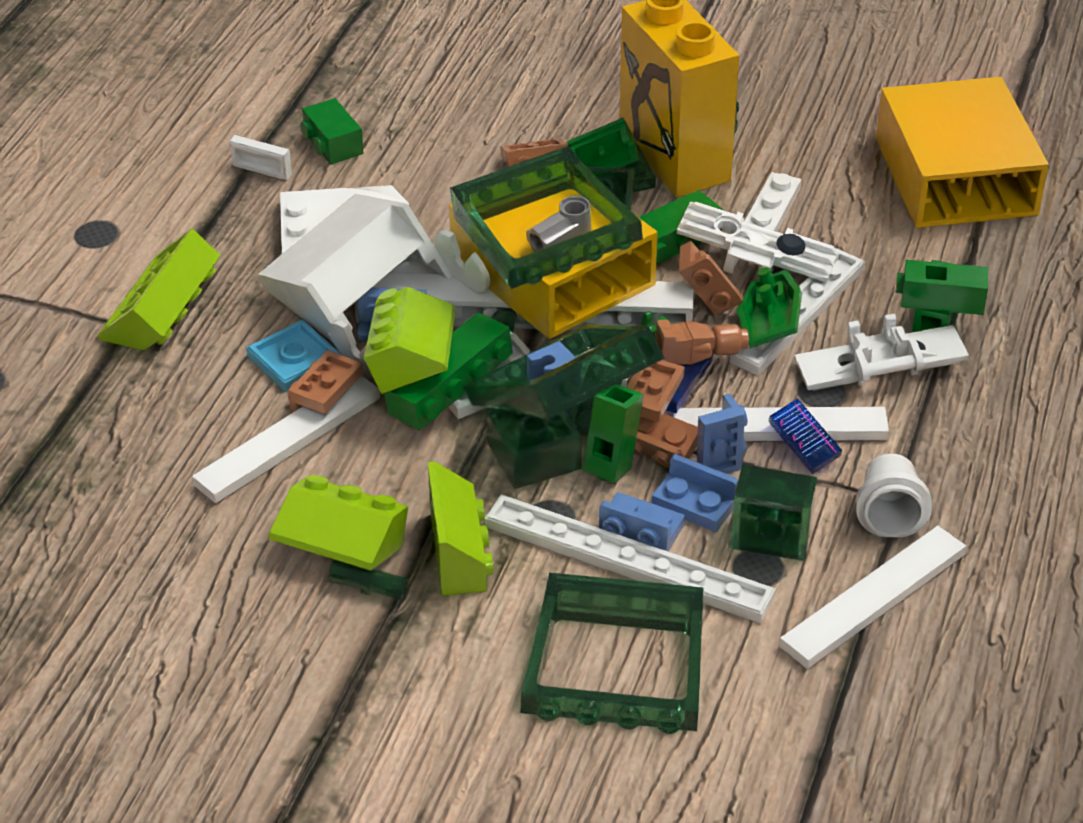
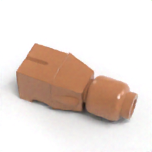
M669 319L657 320L653 348L660 360L677 365H692L712 357V352L715 355L738 354L741 349L748 348L749 336L747 329H740L736 324L714 325L710 329L708 324L685 321L670 324Z

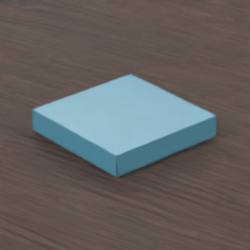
M303 319L246 347L247 357L285 392L327 350L342 355Z

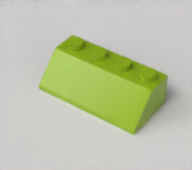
M191 228L155 255L96 336L101 341L140 350H146L154 343L158 345L163 344L173 333V330L170 328L171 325L176 324L187 313L188 309L185 308V305L191 303L201 293L202 289L199 285L205 283L215 273L216 269L213 265L220 257V254Z
M410 287L400 290L392 288L384 291L376 298L364 360L381 394L447 371L456 311L453 304Z

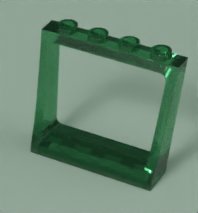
M568 146L450 187L454 219L511 289L526 283L536 284L543 277L558 271L562 273L568 272L576 264L587 260L597 261L605 253L616 249L626 250L634 242L643 239L641 220L584 165ZM572 189L586 198L593 207L612 223L526 256L512 258L483 220Z
M586 324L532 352L558 341L574 356L590 349L593 350L530 381H527L526 355L464 385L463 388L473 406L513 410L548 420L665 358L649 326Z
M549 572L538 626L521 691L520 713L534 714L545 721H553L558 717L577 719L584 725H594L598 721L617 723L620 727L628 730L635 729L638 726L658 727L660 731L667 734L676 733L678 730L697 732L704 587ZM565 620L686 633L689 636L686 697L682 700L540 685L555 624L558 621Z

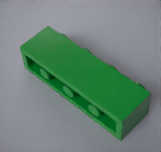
M697 190L639 216L641 220L657 231L656 264L680 254V246L690 241L695 246L704 243L676 233L690 202H699L720 210L723 209L700 190Z
M477 312L452 332L447 371L384 393L388 415L420 431L513 354L509 326Z

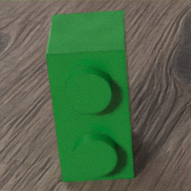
M336 98L302 108L303 121L300 123L302 134L305 139H310L314 144L316 152L319 155H323L330 165L364 154L362 128Z

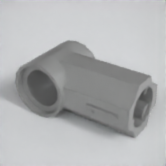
M582 196L564 198L559 204V212L526 231L527 241L530 243L533 251L539 256H543L567 241L581 242L589 238L591 235L590 202Z

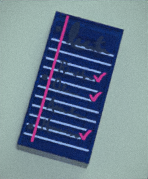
M798 398L769 416L768 422L812 474L841 456L842 449Z

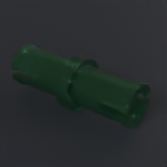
M335 559L329 570V573L333 575L328 576L329 583H337L360 589V593L369 596L372 592L396 598L400 601L404 600L408 586H405V584L409 583V577L407 576L403 577L379 571L377 567L371 571Z

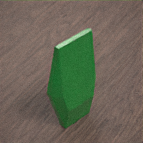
M768 267L760 269L757 272L759 279L750 282L743 296V302L737 308L743 329L748 331L750 348L798 332L802 291L787 270L772 274Z

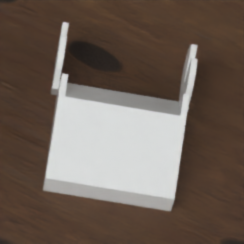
M354 194L258 274L266 291L333 342L343 356L363 363V375L373 382L375 380L364 360L366 346L361 352L357 349V343L351 331L353 327L343 311L409 255H415L424 264L430 266L447 280L454 276L478 293L485 292L491 284L489 273L476 252L465 263L460 257L461 252L455 233L448 230H440L435 235L433 244L408 203Z

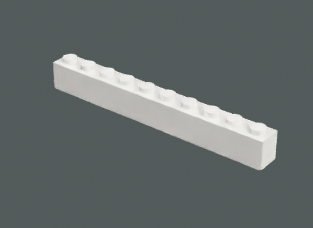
M389 272L372 287L427 289L428 295L454 305L456 310L454 326H461L479 312L509 326V328L536 329L489 289L478 293L454 276L447 280L441 274ZM656 281V284L651 288L569 330L636 332L641 328L642 316L648 311L652 313L651 322L653 326L656 325L657 320L661 316L669 319L670 324L685 321L692 322L693 288L688 282ZM358 300L354 302L356 323H359Z

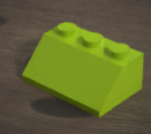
M435 461L428 462L430 513L442 596L485 592L487 591V576L494 575L492 553H484V548H489L487 525L480 526L479 522L485 521L483 499H476L474 484Z
M309 475L291 486L269 532L268 539L372 571L402 548L409 506L397 503L396 499L391 496H373L363 493L362 489L357 486H339L329 483L328 479L323 476Z

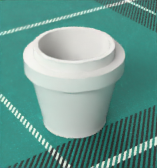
M898 454L880 455L868 464L865 470L864 482L857 493L855 503L857 518L861 525L868 532L878 537L903 538L919 531L931 516L932 501L929 489L918 478L913 464L907 458Z

